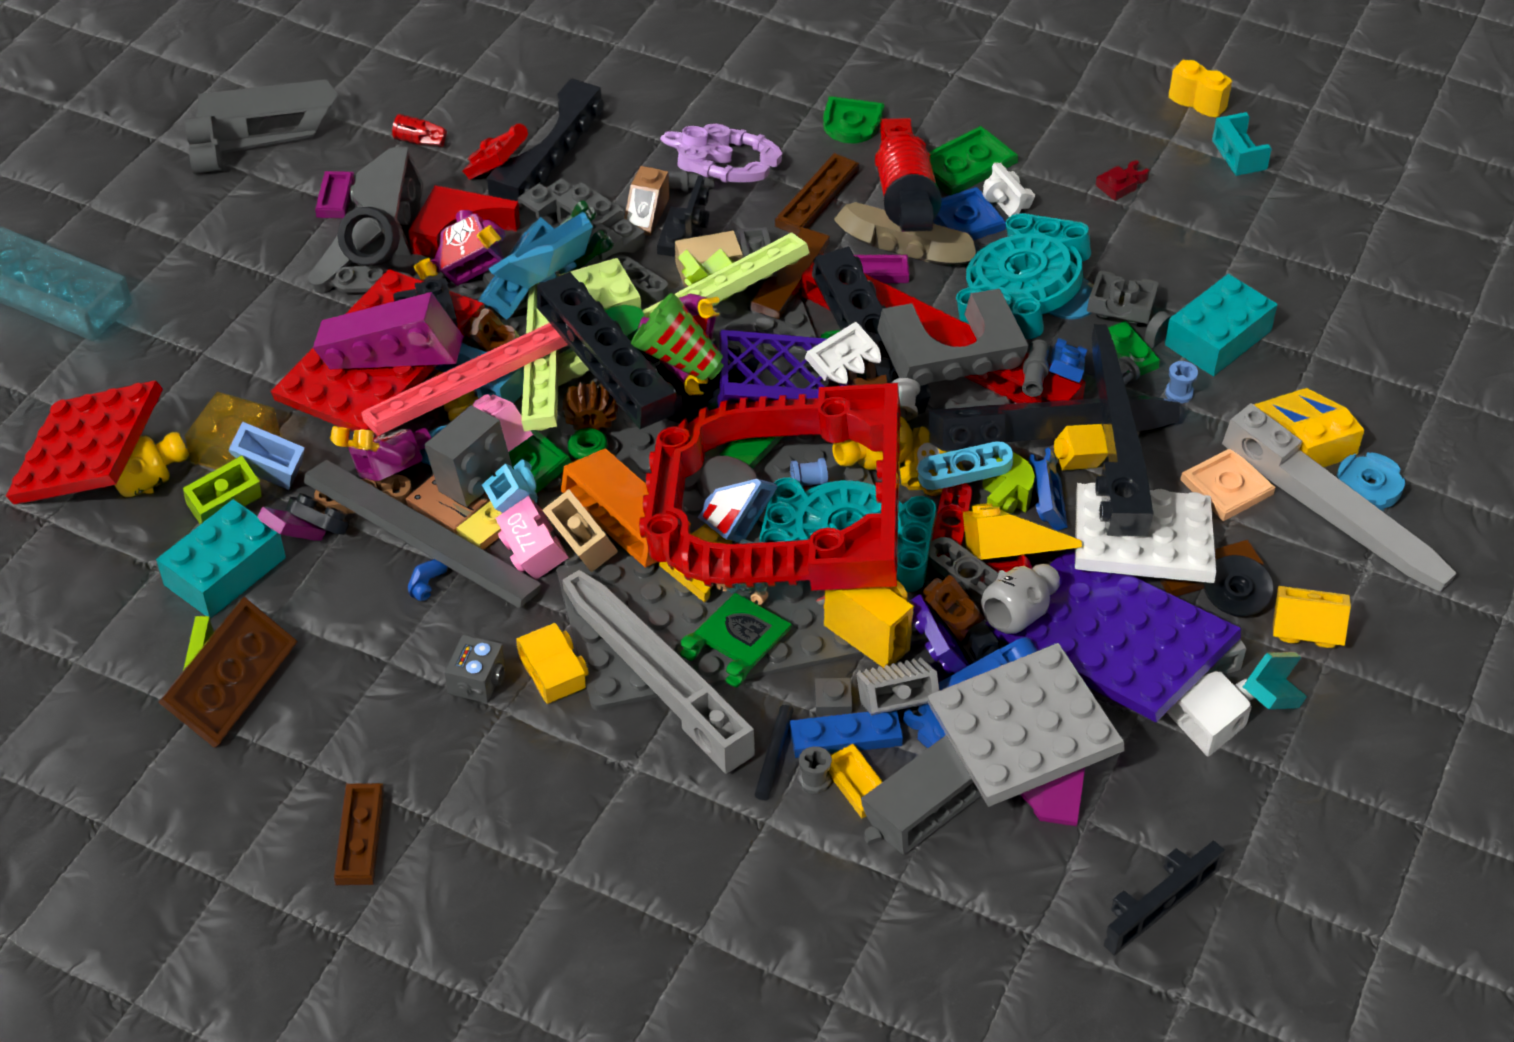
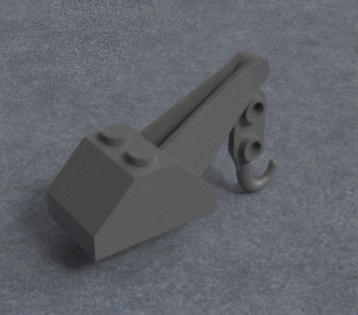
M408 147L389 148L358 171L355 185L351 186L350 195L352 202L356 203L357 208L375 207L385 210L397 223L400 234L398 249L394 255L411 256L408 231L419 213L424 184ZM364 218L356 223L353 228L352 239L354 246L361 253L374 254L381 250L386 238L385 229L376 219ZM336 236L321 260L309 273L308 279L317 293H326L333 287L344 293L367 292L388 269L382 266H363L352 262L343 254L338 244V237ZM399 272V273H402V274H404V275L413 277V276H411V275L408 274V273Z

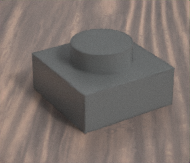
M815 678L816 716L852 714L850 678Z

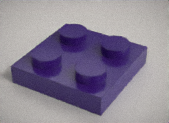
M918 595L910 600L909 603L914 606L913 612L915 613L912 622L921 635L925 633L929 642L925 646L934 661H940L948 674L952 672L957 673L969 666L970 664L957 640L948 631L924 598Z

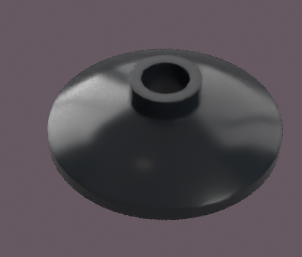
M1229 555L1215 561L1216 575L1214 583L1204 582V590L1210 602L1219 610L1234 616H1251L1265 609L1273 595V582L1268 571L1257 561L1245 556ZM1232 589H1237L1241 593H1235Z

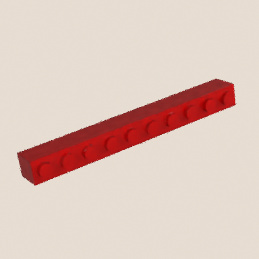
M813 262L802 273L801 296L830 310L811 275ZM864 273L867 280L874 284L876 297L881 306L884 305L886 308L913 304L925 331L934 340L953 347L968 346L977 341L968 323ZM1029 353L1025 354L1022 365L1014 369H1002L982 375L964 376L1001 396H1007L1009 400L1015 403L1083 399L1086 381L1082 379L1078 383L1048 371L1043 381L1041 395L1036 397L1026 395L1022 390L1025 379L1023 366Z

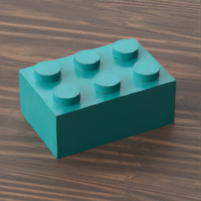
M1228 273L1169 319L1165 346L1214 377L1272 331L1278 304Z
M233 499L159 556L156 561L164 586L211 619L283 561L286 555L281 535L261 522L256 514Z

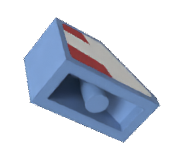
M753 479L715 489L713 494L705 500L703 510L698 518L726 540L743 543L778 486L772 482Z

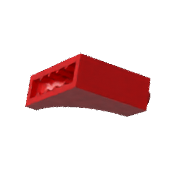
M435 185L408 231L412 254L435 258L440 246L441 232L443 229L457 223L456 214L462 210H470L473 214H478L484 220H491L503 230L517 232L521 224L518 201Z

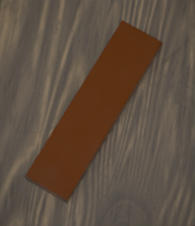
M834 153L775 218V227L795 235L799 233L802 227L808 229L859 171V163Z
M802 227L797 237L807 243L810 254L800 258L795 264L787 265L777 270V277H768L752 300L751 310L780 319L802 286V273L814 262L816 256L824 253L830 243V236Z

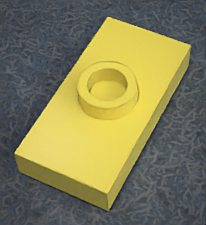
M491 501L457 527V535L482 550L486 549L499 538L498 533L502 530L495 518L501 515L502 512L496 510Z

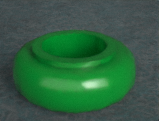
M586 428L578 430L570 436L568 441V451L576 460L602 449H608L607 438L597 429ZM586 443L595 444L594 446L587 448L581 446Z

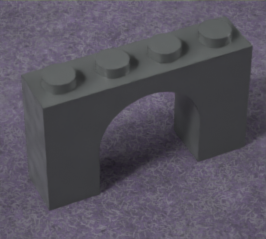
M1000 288L970 294L965 317L977 341L963 347L944 345L929 336L913 304L883 308L877 330L899 378L913 379L920 386L931 382L954 380L958 377L975 374L982 375L991 371L1010 370L1021 366L1028 344Z

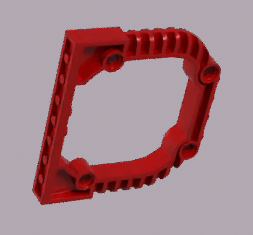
M898 383L819 387L818 398L808 399L806 394H799V399L788 400L787 395H779V400L768 401L767 396H760L759 401L748 402L747 397H742L739 403L730 405L728 400L721 401L719 408L709 411L708 407L701 409L699 417L689 424L685 418L678 426L662 430L657 436L655 451H650L649 464L652 473L646 474L648 495H643V512L645 517H640L639 520L640 536L647 540L650 557L657 562H667L672 570L675 568L684 574L685 579L691 582L693 579L703 581L707 587H713V584L717 583L725 584L726 588H734V584L746 583L747 588H753L756 583L767 582L768 587H774L777 582L789 581L790 586H795L801 580H810L811 591L897 587L901 415ZM821 434L822 438L830 443H841L850 439L864 445L873 452L883 451V460L876 461L877 480L882 481L876 482L877 503H881V513L866 514L859 521L842 530L822 528L815 531L810 536V539L799 541L744 544L712 543L691 535L688 517L682 511L686 477L695 474L702 467L705 452L728 441L754 437Z

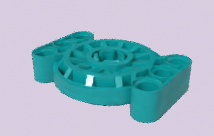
M1018 213L1006 220L1008 237L988 244L970 260L966 269L967 288L957 293L956 301L959 319L968 323L965 311L970 294L1000 288L1024 338L1032 339L1040 336L1044 331L1042 314L1063 306L1080 290L1083 282L1082 262L1091 256L1089 228L1085 223Z
M790 477L780 478L774 482L778 488L767 504L760 533V543L808 540L819 529L835 528L842 530L859 521L866 514L881 513V503H877L876 486L860 481L841 480L824 483L805 492L800 482ZM925 496L911 497L903 505L899 501L897 580L904 586L906 592H914L922 588L926 578L929 549L934 532L936 506L933 500Z

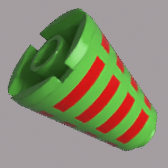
M670 293L649 315L650 319L646 324L643 323L631 341V344L637 349L702 381L707 377L712 380L724 366L720 362L723 357L721 352L674 293Z

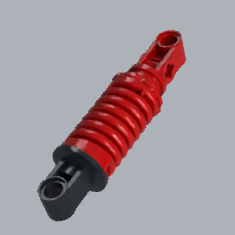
M910 118L881 119V144L878 152L875 154V166L879 172L886 215L894 224L900 226L901 232L932 231L933 219L939 213L942 201L930 162V152L926 149V143L920 137L913 135Z

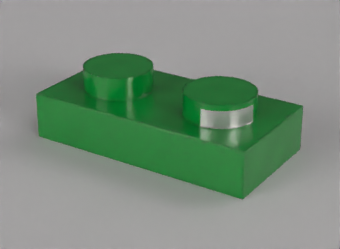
M1126 321L1108 327L1118 359L1121 356L1131 358L1137 364L1140 376L1159 369L1160 359Z

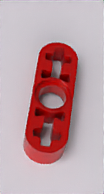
M967 483L942 489L932 541L937 538L948 537L963 546L965 536L963 512L970 511L972 489ZM954 495H959L958 505L952 504ZM955 517L960 520V523L948 525L943 522V519Z

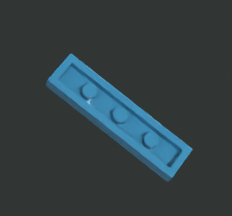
M540 217L522 234L509 255L552 231L554 228ZM494 275L477 301L484 303L486 309L490 306L507 320L514 313L529 289Z

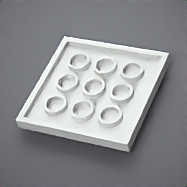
M1077 483L1075 538L1082 541V547L1075 548L1076 570L1214 583L1216 564L1211 496L1202 495L1197 492L1176 493L1164 489L1150 490L1154 514L1148 536H1107L1105 522H1100L1099 505L1102 499L1101 496H1096L1095 483Z

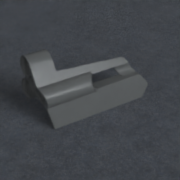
M327 79L199 94L196 118L185 119V130L193 174L223 170L222 153L313 137L338 93ZM304 114L296 130L259 134L260 124L265 118Z

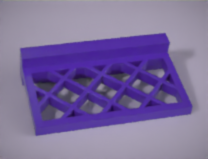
M721 330L719 333V351L723 355L720 362L724 366L720 371L718 408L721 401L728 400L729 405L739 403L742 397H747L748 402L759 401L760 396H767L768 401L779 400V395H787L788 400L799 399V394H806L807 399L818 398L819 387H825L821 383L822 377L816 378L804 367L809 362L804 359L800 363L789 350L793 346H799L809 351L827 339ZM728 341H739L747 350L739 357H736L728 349ZM762 343L771 344L778 353L768 360L757 348ZM749 354H752L763 364L755 373L741 362ZM782 356L794 367L786 376L773 365ZM735 366L748 378L743 383L728 382V372ZM768 369L779 382L774 386H768L758 376ZM797 372H800L811 384L806 388H797L789 379ZM848 380L847 384L839 383V386H848Z

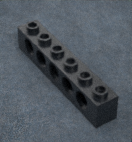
M849 246L816 256L811 275L838 326L843 330L857 322L877 344L881 353L880 364L873 363L876 376L886 375L887 383H892L899 376L877 330L882 309L886 307L884 305L881 306L876 297L874 284L865 277L859 257L854 256ZM928 384L920 386V392L916 395L915 406L918 409L917 415L925 413L931 397Z
M568 272L537 285V309L640 430L674 415L676 392L670 382H666L658 373L654 363L648 361L640 350L631 344L619 323L613 321L608 316L603 305L599 301H595L588 293L583 282H579L571 272Z

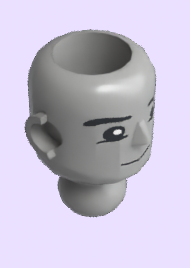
M1039 564L1032 569L1025 566H1017L1008 572L999 571L996 581L984 590L981 599V607L985 618L990 625L1000 632L1006 634L1021 632L1046 613L1050 603V595L1059 588V574L1055 568L1047 564Z

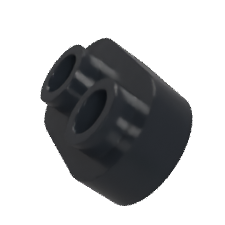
M299 493L297 498L290 497L285 508L286 511L325 530L345 535L350 524L348 520L344 519L345 512L327 506L325 510L316 505L317 499Z

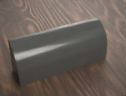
M945 735L863 796L861 803L872 826L879 830L882 838L901 854L905 855L982 795L947 735Z

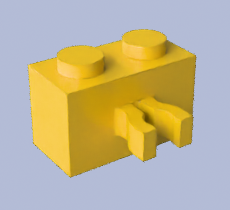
M1278 586L1273 619V636L1279 637L1280 640L1288 643H1298L1300 640L1312 641L1316 645L1325 648H1333L1336 645L1345 646L1351 609L1350 596Z

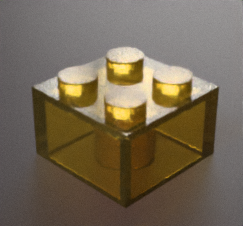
M216 392L184 435L191 462L212 469H218L236 459L229 453V448L242 422L279 437L280 430L275 409Z

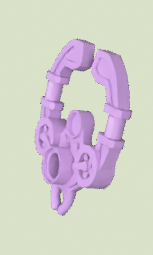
M708 124L703 128L687 126L683 128L682 133L667 131L660 137L664 144L677 149V165L680 169L696 172L706 178L709 176L718 178L724 183L728 181L754 182L764 180L769 175L770 166L777 167L782 160L780 148L772 141L766 139L764 135L759 134L756 136L747 133L746 130L729 129L721 124ZM730 143L737 146L742 144L753 146V150L760 152V162L748 163L744 168L715 166V162L728 163L731 161L732 148L729 146Z

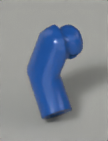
M436 559L417 565L407 587L410 596L418 601L427 600L431 596L429 592L432 591L428 585L429 580L446 573L447 566Z

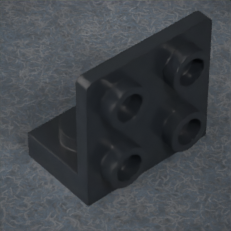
M698 175L687 208L670 207L657 243V254L675 257V241L703 236L702 229L708 227L710 212L705 210L709 198V188L705 187L704 176Z

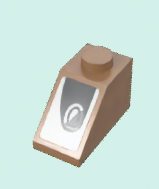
M640 166L631 183L624 218L645 231V235H652L669 200V171Z

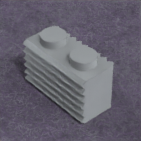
M921 657L918 661L913 658L911 662L906 660L905 663L900 661L898 665L895 663L891 666L886 664L884 668L879 666L878 669H875L873 667L870 671L868 669H865L864 672L859 670L856 674L861 705L867 709L871 716L927 704V696L939 691L937 671Z

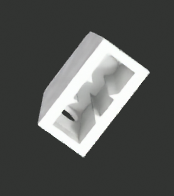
M1215 671L1202 676L1167 711V714L1208 757L1245 727L1252 707L1249 701L1255 697L1242 687L1247 679L1233 685L1222 672Z

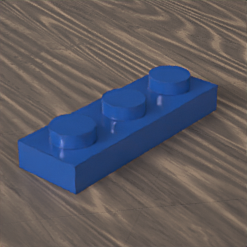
M897 710L872 716L869 712L790 720V733L795 758H799L803 750L812 746L822 747L830 754H834L852 744L859 751L902 746L903 737Z

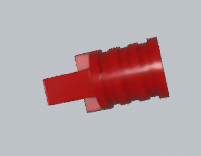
M403 114L396 116L392 127L394 139L408 141L413 144L416 143L417 145L443 147L447 135V130L424 119L413 118Z

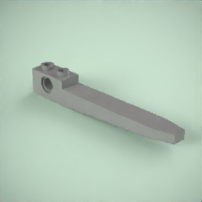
M1250 403L1230 420L1222 445L1243 457L1272 483L1407 576L1439 592L1453 581L1456 572L1430 546L1299 450L1302 440L1255 405Z
M580 570L562 580L563 589L579 615L681 719L682 729L725 774L755 756L754 729L605 585Z

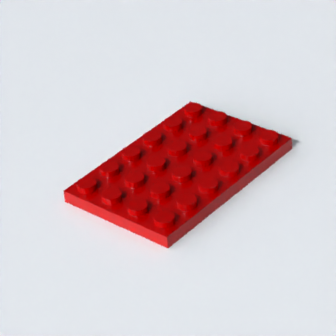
M388 269L346 314L394 302V293L415 289L414 283L424 281ZM449 291L457 317L458 329L464 337L463 329L471 317H479L485 305L480 301ZM312 348L270 392L277 402L336 426L349 428L351 432L361 429L372 431L363 421L361 412L421 384L438 365L329 369Z

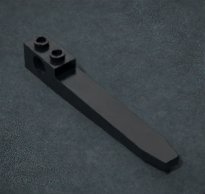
M1094 324L1091 337L1093 361L1109 462H1104L1102 475L1096 476L1095 481L1096 496H1101L1102 499L1099 505L1100 522H1105L1107 536H1148L1154 513L1141 445L1116 349L1108 326Z
M1145 395L1128 396L1137 431L1151 430L1179 421L1180 402L1176 400ZM1099 398L929 410V442L942 451H951L997 441L1005 443L1057 438L1066 426L1102 424L1104 430Z

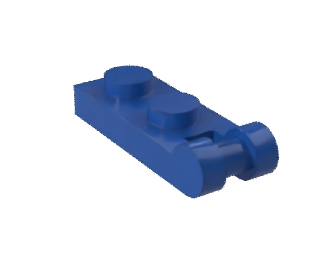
M1058 338L1051 353L1049 371L1080 383L1084 373L1087 349L1081 346L1077 348L1066 344V340Z

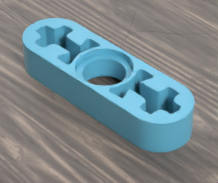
M997 441L928 456L922 459L918 465V480L924 488L937 490L1004 475L1012 468L1013 451L1008 444ZM999 455V458L1003 459V461L997 462L993 456ZM980 458H983L985 466H980ZM968 460L975 466L969 471H961L956 465L960 461ZM947 465H950V474H948V468H946ZM934 469L938 475L932 476L928 471Z

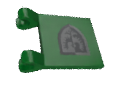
M735 592L695 632L687 634L682 638L681 646L684 649L680 652V656L692 661L697 657L704 644H707L733 660L726 669V672L730 674L726 677V683L733 687H739L750 670L791 630L792 624Z

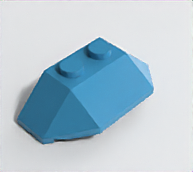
M582 212L490 267L489 270L491 274L527 289L537 283L541 284L556 278V271L564 274L577 266L574 260L585 254L593 226L586 214Z

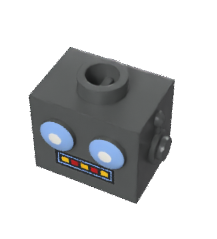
M462 634L444 672L448 694L488 703L496 685L500 686L505 676L506 668L503 645Z

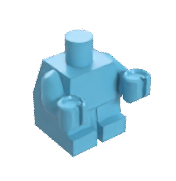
M523 459L514 466V469L505 463L495 472L496 476L492 475L482 484L494 508L502 513L527 496H530L537 503L538 496L535 492L537 485L531 472V464Z

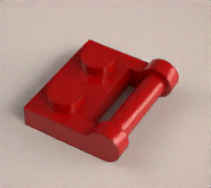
M517 123L511 126L508 132L496 138L491 137L483 140L480 144V149L469 156L468 160L470 163L463 169V173L470 180L504 164L527 138L528 130L526 126Z

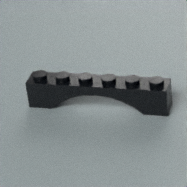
M570 78L557 94L559 117L551 133L529 151L507 159L504 164L497 166L487 177L489 196L518 201L519 196L537 184L545 183L553 169L561 164L566 153L574 148L579 137L587 132L592 121L602 113L604 101L601 99V87Z

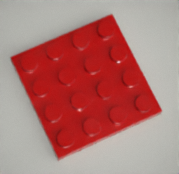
M156 380L135 383L127 387L112 388L104 392L85 394L81 397L67 400L61 399L55 402L50 408V413L44 425L39 429L38 436L31 449L26 453L20 470L13 477L12 485L6 497L15 505L116 485L163 391L161 385Z

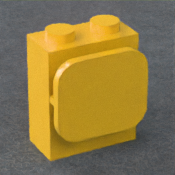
M898 580L897 587L825 590L824 626L884 668L886 664L891 666L893 663H896L910 650L914 606L907 602V592Z

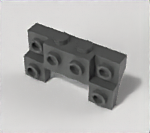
M561 178L547 188L539 183L518 197L519 207L527 206L536 212L537 219L557 211V221L560 224L571 216L575 205L579 201H586L588 206L594 208L596 212V217L590 221L593 229L588 243L593 234L598 230H602L606 237L609 236L614 242L611 250L599 254V259L602 261L619 252L633 254L645 245V231L623 218V208L582 182L573 186Z

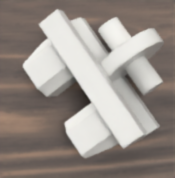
M1001 163L993 164L992 175L985 180L983 185V197L991 203L996 202L1009 217L1020 213L1021 209H1029L1035 194L1030 189H1024L1020 185L1019 176L1014 171L1008 172Z

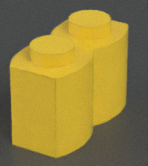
M1182 60L1173 69L1168 97L1180 105L1193 107L1203 115L1218 118L1227 108L1232 80L1220 71L1207 70L1196 61Z
M556 623L516 638L518 655L547 704L586 688L585 676L589 675L587 665L581 655L576 657L572 651L574 649L573 643L566 630L561 632Z

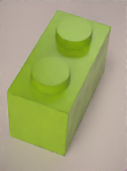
M243 456L234 459L183 488L186 504L199 524H202L233 499L245 507L262 497L260 481Z

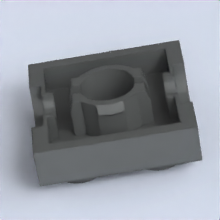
M1099 270L1089 297L1087 312L1095 313L1097 316L1105 318H1121L1135 324L1141 322L1148 324L1157 297L1159 282L1147 279L1142 281L1134 279V281L1129 280V284H1127L1125 279L1115 276L1116 273ZM1125 296L1123 305H1119L1120 298Z

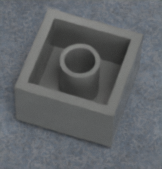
M472 405L425 443L438 491L465 507H468L485 492L482 484L492 475L496 476L495 472L505 463L512 466L500 420Z

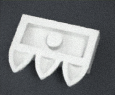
M857 322L807 351L805 359L824 381L830 379L840 384H847L846 368L855 373H864L862 358L873 363L880 364L881 353L877 344Z

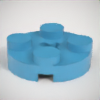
M1367 452L1366 457L1356 458V454L1346 457L1341 462L1336 476L1381 511L1394 505L1400 499L1405 486V479H1402L1399 474L1401 469L1398 464L1378 453ZM1371 478L1375 480V484L1366 481Z

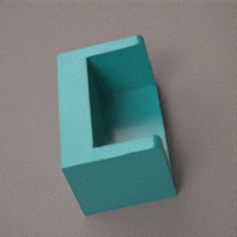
M1247 112L1216 118L1212 137L1213 143L1235 176L1267 170L1272 151L1269 144L1255 146L1248 136L1247 129L1250 116Z

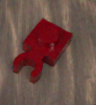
M1135 160L1130 162L1125 170L1120 166H1116L1097 176L1095 186L1116 201L1137 190V184L1146 182L1149 169L1146 168L1143 171H1138L1139 162Z

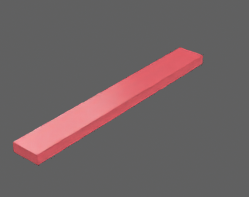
M548 323L361 412L363 421L379 436L568 344L553 326Z

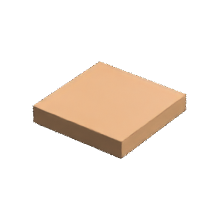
M1227 449L1182 472L1180 479L1192 492L1211 496L1212 511L1222 521L1274 495L1276 488L1250 463L1231 449Z

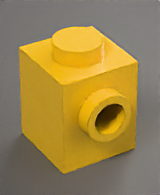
M1102 424L1066 426L1054 441V453L1059 458L1062 470L1098 468L1108 456Z

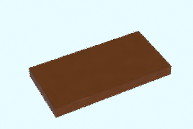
M243 597L158 703L215 748L224 739L298 641L246 597Z

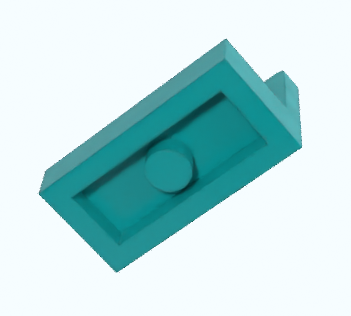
M1296 652L1266 653L1242 687L1269 710L1300 708L1307 696L1286 678L1299 662L1301 656Z

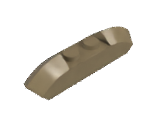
M858 202L845 205L834 219L843 230L862 243L897 254L908 255V257L945 266H958L969 264L970 260L976 255L974 241L968 233L933 224L932 231L901 232L900 226H897L888 218L885 210Z

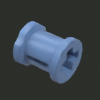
M1178 361L1170 366L1169 377L1171 379L1165 391L1168 399H1173L1180 403H1187L1192 399L1194 392L1192 384L1198 376V370L1195 365L1187 361Z
M819 458L817 462L799 464L796 460L791 461V478L799 481L801 486L828 483L825 458Z

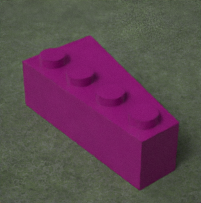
M429 292L322 320L313 349L329 369L456 364L463 335L433 293Z

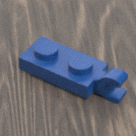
M1048 447L1045 449L1046 456L1043 460L1039 461L1034 454H1031L1029 456V463L1034 468L1036 474L1034 488L1039 496V503L1036 504L1038 515L1043 522L1047 521L1053 529L1059 531L1067 528L1068 525L1061 477L1056 472L1057 458Z

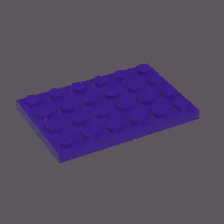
M1075 548L1066 549L1050 564L1059 574L1060 585L1058 590L1050 595V603L1044 615L1021 632L1013 634L998 631L988 621L985 623L996 639L1007 645L1025 637L1031 639L1038 651L1059 643L1087 687L1154 722H1157L1241 639L1240 627L1132 575L1076 570Z

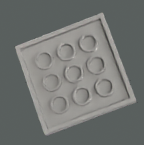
M1059 643L927 696L931 710L988 807L1125 751L1124 741Z

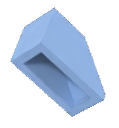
M242 422L229 448V453L235 458L243 456L257 477L289 490L303 462L305 447Z

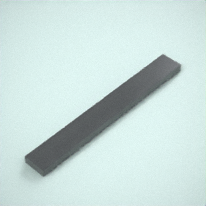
M325 460L305 473L304 483L516 607H523L540 593V582L334 463Z

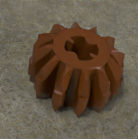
M594 380L590 384L580 382L578 387H569L568 393L564 394V400L562 401V410H564L566 424L573 425L574 430L591 428L600 431L601 427H611V423L616 419V414L618 413L615 399L602 384L596 385Z

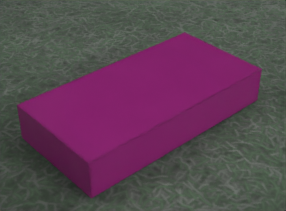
M324 172L315 208L316 218H344L350 203L351 186L355 182L354 172Z
M854 255L861 260L863 273L883 283H909L908 255Z
M262 507L258 515L261 522L280 535L321 541L326 532L325 529L301 519L288 511Z

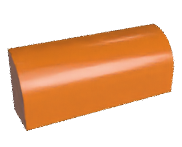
M606 448L565 465L561 492L565 493L570 489L594 521L645 568L656 563L657 561L650 557L646 538H641L639 529L640 517H645L643 512V495H648L646 483Z

